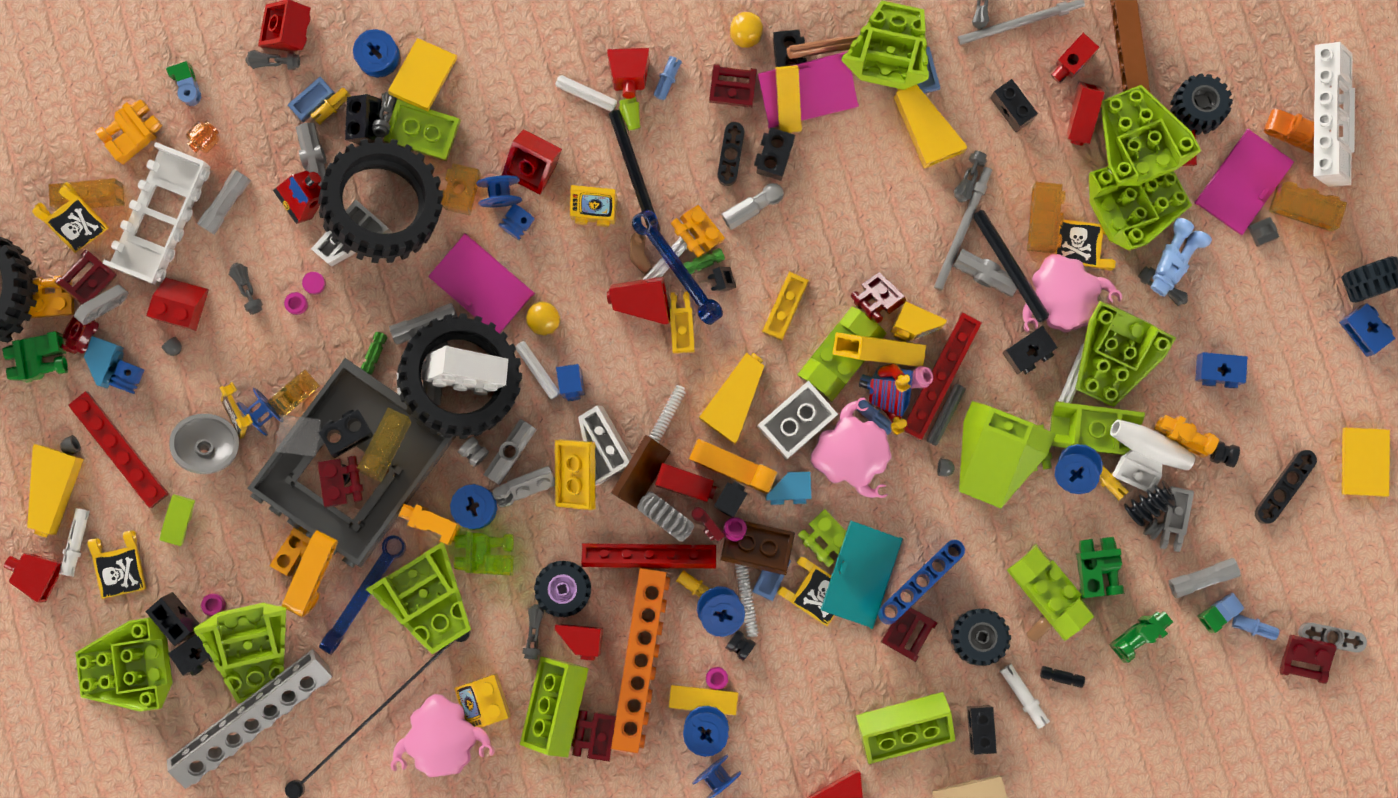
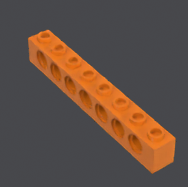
M643 568L639 570L611 747L614 750L638 753L639 748H644L646 735L642 734L643 725H648L649 712H645L646 703H651L653 689H649L650 680H655L656 667L652 665L654 657L658 658L660 644H656L657 635H662L664 623L660 622V614L665 613L667 600L663 599L664 590L669 591L671 578L666 577L667 572ZM654 586L658 589L659 595L656 599H649L646 596L648 587ZM645 609H652L655 612L653 621L647 622L643 619L642 613ZM642 631H647L651 634L652 639L650 643L643 644L640 642L639 634ZM638 654H645L648 658L647 665H637L635 662L636 656ZM636 676L644 679L645 684L641 689H636L632 685V679ZM631 699H637L641 703V708L638 711L629 709L628 702ZM627 722H634L637 725V731L634 734L626 732L625 724Z

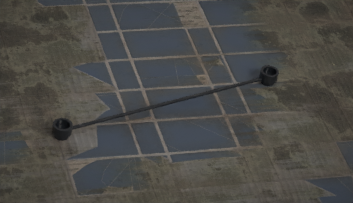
M471 631L454 641H466L470 637ZM453 642L438 651L302 781L293 780L289 782L285 787L287 797H301L305 792L304 783Z

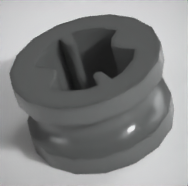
M1154 517L1153 521L1149 522L1143 534L1150 535L1151 540L1156 539L1164 528V523H1158L1157 518Z

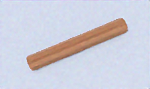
M859 35L791 45L787 48L788 58L793 59L849 50L850 45Z

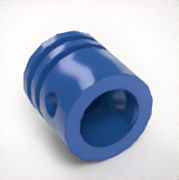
M513 204L506 213V218H503L501 220L502 223H499L498 226L520 241V236L524 235L523 231L526 232L535 218L520 206Z
M119 360L113 373L115 376L111 378L113 381L109 382V385L135 394L134 388L137 389L138 386L136 384L140 383L145 369ZM127 370L131 371L129 376L126 375Z

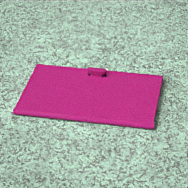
M845 52L795 64L800 69L801 121L859 107L852 71L841 61ZM774 69L758 73L769 129L770 127H779L776 70Z
M1247 129L1199 195L1195 204L1238 234L1243 235L1295 161L1260 138L1250 129Z
M466 233L463 234L461 239L428 276L474 317H482V323L487 325L490 322L496 325L495 330L499 334L529 299L535 295L531 289Z

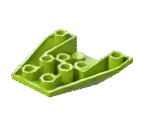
M1142 85L1102 100L1101 114L1108 167L1118 185L1138 186L1177 170L1201 152L1192 132Z
M1108 166L1089 173V203L1109 241L1129 251L1150 243L1192 206L1174 171L1138 186L1118 185Z
M1099 301L1088 323L1075 389L1115 407L1166 357L1176 337L1118 307Z
M972 401L963 421L959 492L1001 509L1046 458L1056 434L1019 417Z
M151 618L128 621L75 652L80 697L136 711L154 710L163 707L173 683L170 657L168 655L167 637Z

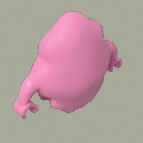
M1051 254L1046 257L1040 269L1034 273L1032 278L1036 289L1035 293L1049 313V317L1046 319L1048 326L1059 329L1063 333L1088 325L1099 303L1097 298L1101 290L1108 291V304L1112 305L1113 303L1112 295L1117 296L1119 302L1122 299L1121 292L1116 290L1111 281L1087 273L1081 261L1069 259L1059 254ZM1026 303L1023 309V320L1025 322L1024 330L1028 333L1029 328L1027 324H1034L1037 330L1038 321L1032 318L1033 313Z
M860 398L842 409L840 419L833 430L822 431L819 435L818 443L811 453V463L815 469L822 472L832 483L847 481L855 487L859 494L865 497L884 498L888 494L880 495L878 489L886 485L880 484L876 489H872L868 484L875 474L885 471L887 463L892 458L886 431L879 428L875 422L867 421L863 423L853 416V412L856 409L860 411L868 409H861L858 406L861 400H866V398Z
M434 694L428 697L423 705L411 715L412 729L405 738L396 744L391 769L393 771L397 770L396 763L398 761L402 764V770L406 769L407 762L402 759V754L407 752L408 755L415 759L416 769L424 772L428 777L458 774L470 762V750L475 745L476 740L482 743V746L479 748V755L481 757H484L483 751L485 747L489 748L490 756H493L495 750L483 729L474 727L465 721L464 708L460 704L451 702L443 695Z

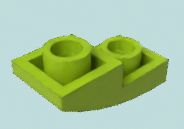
M176 494L172 495L161 530L160 541L177 546L183 545L195 500Z

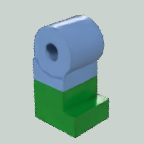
M185 61L166 67L168 76L177 82L179 99L188 106L197 105L201 100V93L192 65Z
M1230 593L1221 600L1216 601L1197 617L1209 633H1216L1223 628L1224 624L1242 612L1244 606L1234 593Z

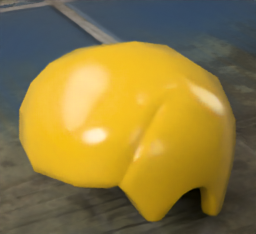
M741 12L735 16L730 27V37L733 42L742 48H751L760 42L763 33V23L760 17L751 12Z
M540 301L533 304L527 310L526 323L535 334L545 336L553 333L558 328L560 315L554 305Z

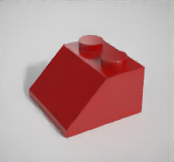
M282 0L266 4L258 46L288 52L303 50L307 42L306 33L311 20V8L292 0Z
M523 129L512 141L502 175L519 177L520 181L518 184L541 195L556 168L562 149Z
M166 277L152 295L146 316L160 322L197 331L209 289Z
M567 624L555 625V631L575 655H580L581 660L594 661L595 657L601 655L603 628Z

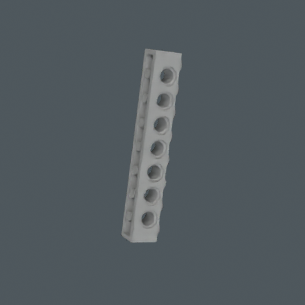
M314 649L310 650L167 759L168 773L185 789L199 782L203 775L210 770L216 769L228 756H233L245 743L254 740L258 733L265 728L271 727L275 720L283 714H288L296 704L309 698L317 688L326 685L330 678H332L329 665ZM306 676H309V677H310V678L307 679V680H301L303 677H306ZM288 690H291V691H292V692H290V693H288V694H284L285 691H288ZM269 704H272V705H273V706L270 707V708H266V707H265V706H267V705H269ZM251 718H254V719H255L254 721H251V722H248V721H247L248 719H251Z

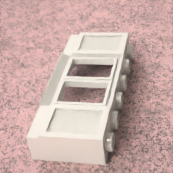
M1341 42L1315 45L1314 177L1328 187L1351 185V162L1355 146V88H1352L1353 56ZM1339 88L1344 92V94H1339ZM1339 126H1343V137H1339Z
M155 142L154 147L159 150L155 161H148L147 168L150 169L146 181L140 180L138 183V188L141 189L138 200H131L129 208L133 210L128 221L123 220L121 222L120 228L124 232L120 241L114 240L111 248L115 250L111 261L104 259L103 264L159 287L166 277V269L169 262L175 256V246L184 235L183 228L185 223L192 217L194 202L199 200L201 188L210 175V166L200 159ZM157 186L186 197L177 219L148 208ZM145 214L174 225L165 247L135 236Z

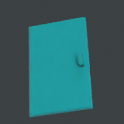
M850 520L820 610L873 629L903 538L895 537Z

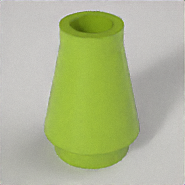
M636 97L620 100L618 108L628 131L641 128L639 102H637Z

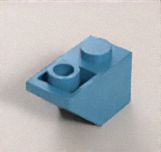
M92 336L84 358L96 385L108 389L109 382L113 381L111 378L115 376L113 373L117 363L123 359L124 347Z
M788 472L766 495V501H771V505H783L784 500H793V504H807L806 500L812 499L811 472Z

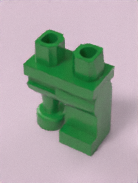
M57 331L49 332L42 336L12 341L13 345L2 348L5 360L15 359L16 362L15 367L6 368L7 379L11 381L20 380L27 383L40 380L44 377V374L56 371L58 374L68 373V363L65 356L55 357L54 362L43 363V358L66 354V351L62 349V344L65 345L64 338H62L63 334Z
M1114 537L1100 538L1101 551L1094 550L1093 539L1079 541L1080 553L1076 554V558L1078 560L1081 598L1105 596L1102 574H1107L1110 585L1106 587V596L1125 594L1124 587L1119 585L1118 570L1122 567L1121 548L1117 549Z
M1156 611L1151 616L1140 617L1138 619L1140 623L1131 626L1109 644L1122 662L1129 663L1135 658L1136 653L1134 650L1145 643H1154L1157 638H1164L1168 634L1165 629L1173 621L1165 611L1161 613Z

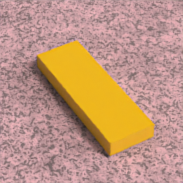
M797 65L775 67L779 130L787 133L801 132L799 68Z
M789 271L762 330L763 333L778 340H783L808 285V279Z
M671 685L669 708L694 710L700 706H711L724 714L736 715L738 692Z

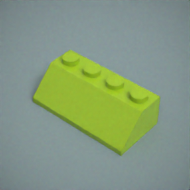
M540 656L519 745L546 755L568 758L589 668Z
M944 692L856 715L868 764L955 741L952 714Z

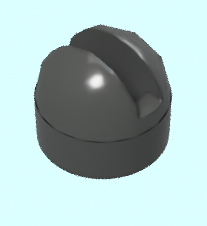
M173 337L165 342L161 348L166 354L176 356L181 352L182 346L180 341Z
M74 435L65 438L60 444V448L65 454L71 455L81 450L80 443Z
M940 458L937 469L938 476L947 477L953 474L955 470L954 464L948 459Z

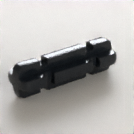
M1046 666L1041 668V678L1052 679V681L1067 685L1073 684V686L1083 688L1085 684V677L1082 675H1073V673L1058 669L1052 670V668Z

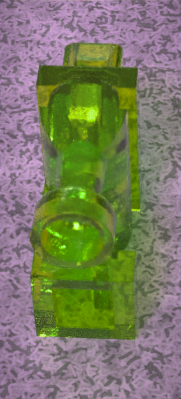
M467 532V535L455 536V548H466V557H454V569L465 571V573L513 576L514 555H491V548L503 547L505 552H513L514 535L504 534L503 538L491 537L485 533Z

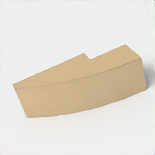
M1000 775L980 780L975 779L932 791L934 798H1007Z

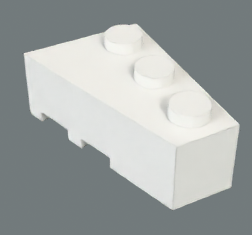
M357 200L347 208L346 213L359 226L376 233H392L386 225ZM328 231L311 249L332 267L356 252L352 250L348 254L342 250L344 245L340 241L335 244L331 240L332 232Z
M599 405L578 417L583 441L595 442V486L624 471L632 458L604 407Z

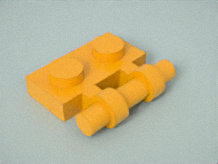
M699 204L680 217L684 224L678 218L670 223L674 227L676 235L682 237L687 244V249L690 252H694L697 258L705 253L700 246L708 252L725 240L723 234ZM688 231H690L693 234V236L696 238L695 240Z
M54 276L53 279L34 278L33 284L38 285V292H35V295H33V300L37 301L36 307L30 306L28 314L32 315L31 318L75 314L74 298L55 283L58 277L62 278L63 276ZM55 287V293L45 294V288Z

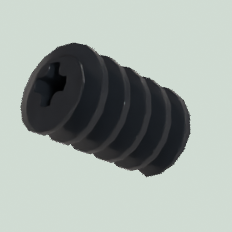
M1162 481V489L1157 485L1154 486L1156 493H1152L1149 489L1146 490L1147 498L1140 494L1139 503L1131 499L1132 507H1129L1126 503L1124 504L1126 511L1138 525L1144 526L1145 519L1149 522L1153 521L1152 514L1156 517L1161 516L1160 510L1168 512V505L1172 508L1176 507L1175 496L1165 481Z

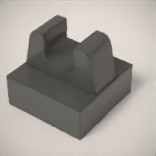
M1271 217L1248 226L1256 246L1279 237L1276 225Z

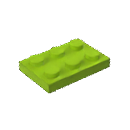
M397 99L389 122L391 126L390 132L383 140L386 143H390L391 139L398 140L397 145L405 148L406 144L412 147V151L447 161L461 120L431 109L425 111Z

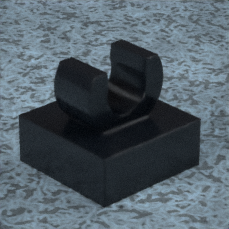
M730 267L715 268L712 270L713 274L708 276V280L715 279L717 284L711 288L712 291H727L737 288Z

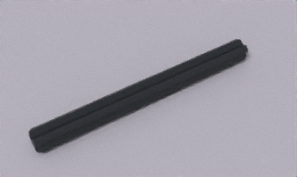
M614 110L609 113V117L648 232L655 234L660 231V227L621 112Z
M984 210L976 212L973 217L1036 320L1038 322L1048 319L1049 313Z

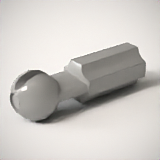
M776 183L767 184L758 195L753 198L748 197L721 214L728 228L732 230L759 214L760 210L769 204H778L783 199L784 191Z

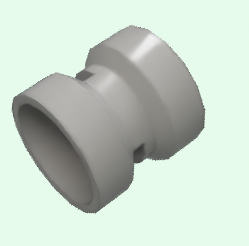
M472 436L460 447L458 453L462 457H467L469 463L476 467L486 458L489 451L485 447H481L478 444V440Z

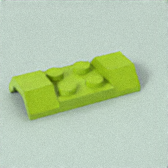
M853 306L797 374L805 381H809L831 402L865 361L833 355L836 332L882 339L887 334L878 323L870 320L863 311Z
M1055 402L1050 423V431L1056 434L1052 446L1067 448L1068 446L1080 444L1087 445L1099 453L1125 455L1131 449L1111 436V427L1118 419L1142 425L1145 412Z
M1037 544L1033 545L1026 555L1007 569L1008 573L1064 641L1079 632L1094 618V613L1080 597L1082 594L1054 560L1050 561Z

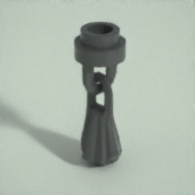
M977 0L976 12L972 23L978 29H983L989 22L988 0H982L985 2L981 6V0Z
M252 50L248 52L245 59L248 66L252 69L265 66L276 67L281 64H287L288 70H295V68L300 67V56L296 55L295 52H288L287 57H281L277 54H265ZM275 58V62H269V59Z
M388 92L382 94V106L379 113L381 119L375 120L372 126L374 135L380 138L385 137L390 132L391 126L388 121L391 119L398 99L389 95Z
M975 150L970 155L969 161L973 163V167L966 171L960 184L953 190L957 201L965 202L972 198L973 186L978 176L977 166L984 167L987 162V155L985 153ZM969 173H970L971 176L973 175L972 180H968V179H967L968 176H969Z
M234 263L229 269V276L236 282L241 294L249 300L244 305L245 310L250 315L259 313L263 310L261 307L263 304L261 299L253 300V288L248 276V267L240 263ZM244 285H247V287H248V289L246 290V293H245V291H244V289H243V286H244Z
M1145 266L1138 276L1141 279L1140 281L1151 286L1153 282L1150 279L1155 275L1156 270ZM1176 288L1169 290L1167 293L1177 306L1185 305L1188 301V293Z
M534 604L528 608L529 634L526 648H523L522 654H524V659L538 660V655L541 654V649H538V635L544 610L538 604ZM532 629H536L535 634H532ZM531 642H535L534 648H530Z

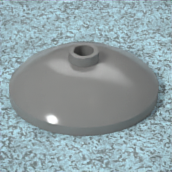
M196 414L183 419L175 426L170 436L169 447L175 462L185 470L197 474H211L225 469L234 461L239 449V438L235 428L224 418L213 414ZM201 450H207L208 452L202 453Z

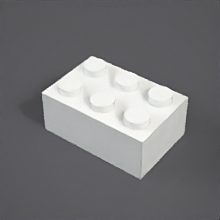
M444 346L427 355L425 381L432 382V385L436 387H446L448 385L453 386V389L456 391H467L468 389L473 390L474 394L487 395L488 392L497 391L498 388L506 385L508 359Z
M807 381L761 421L757 427L787 460L837 417L838 413L816 388Z

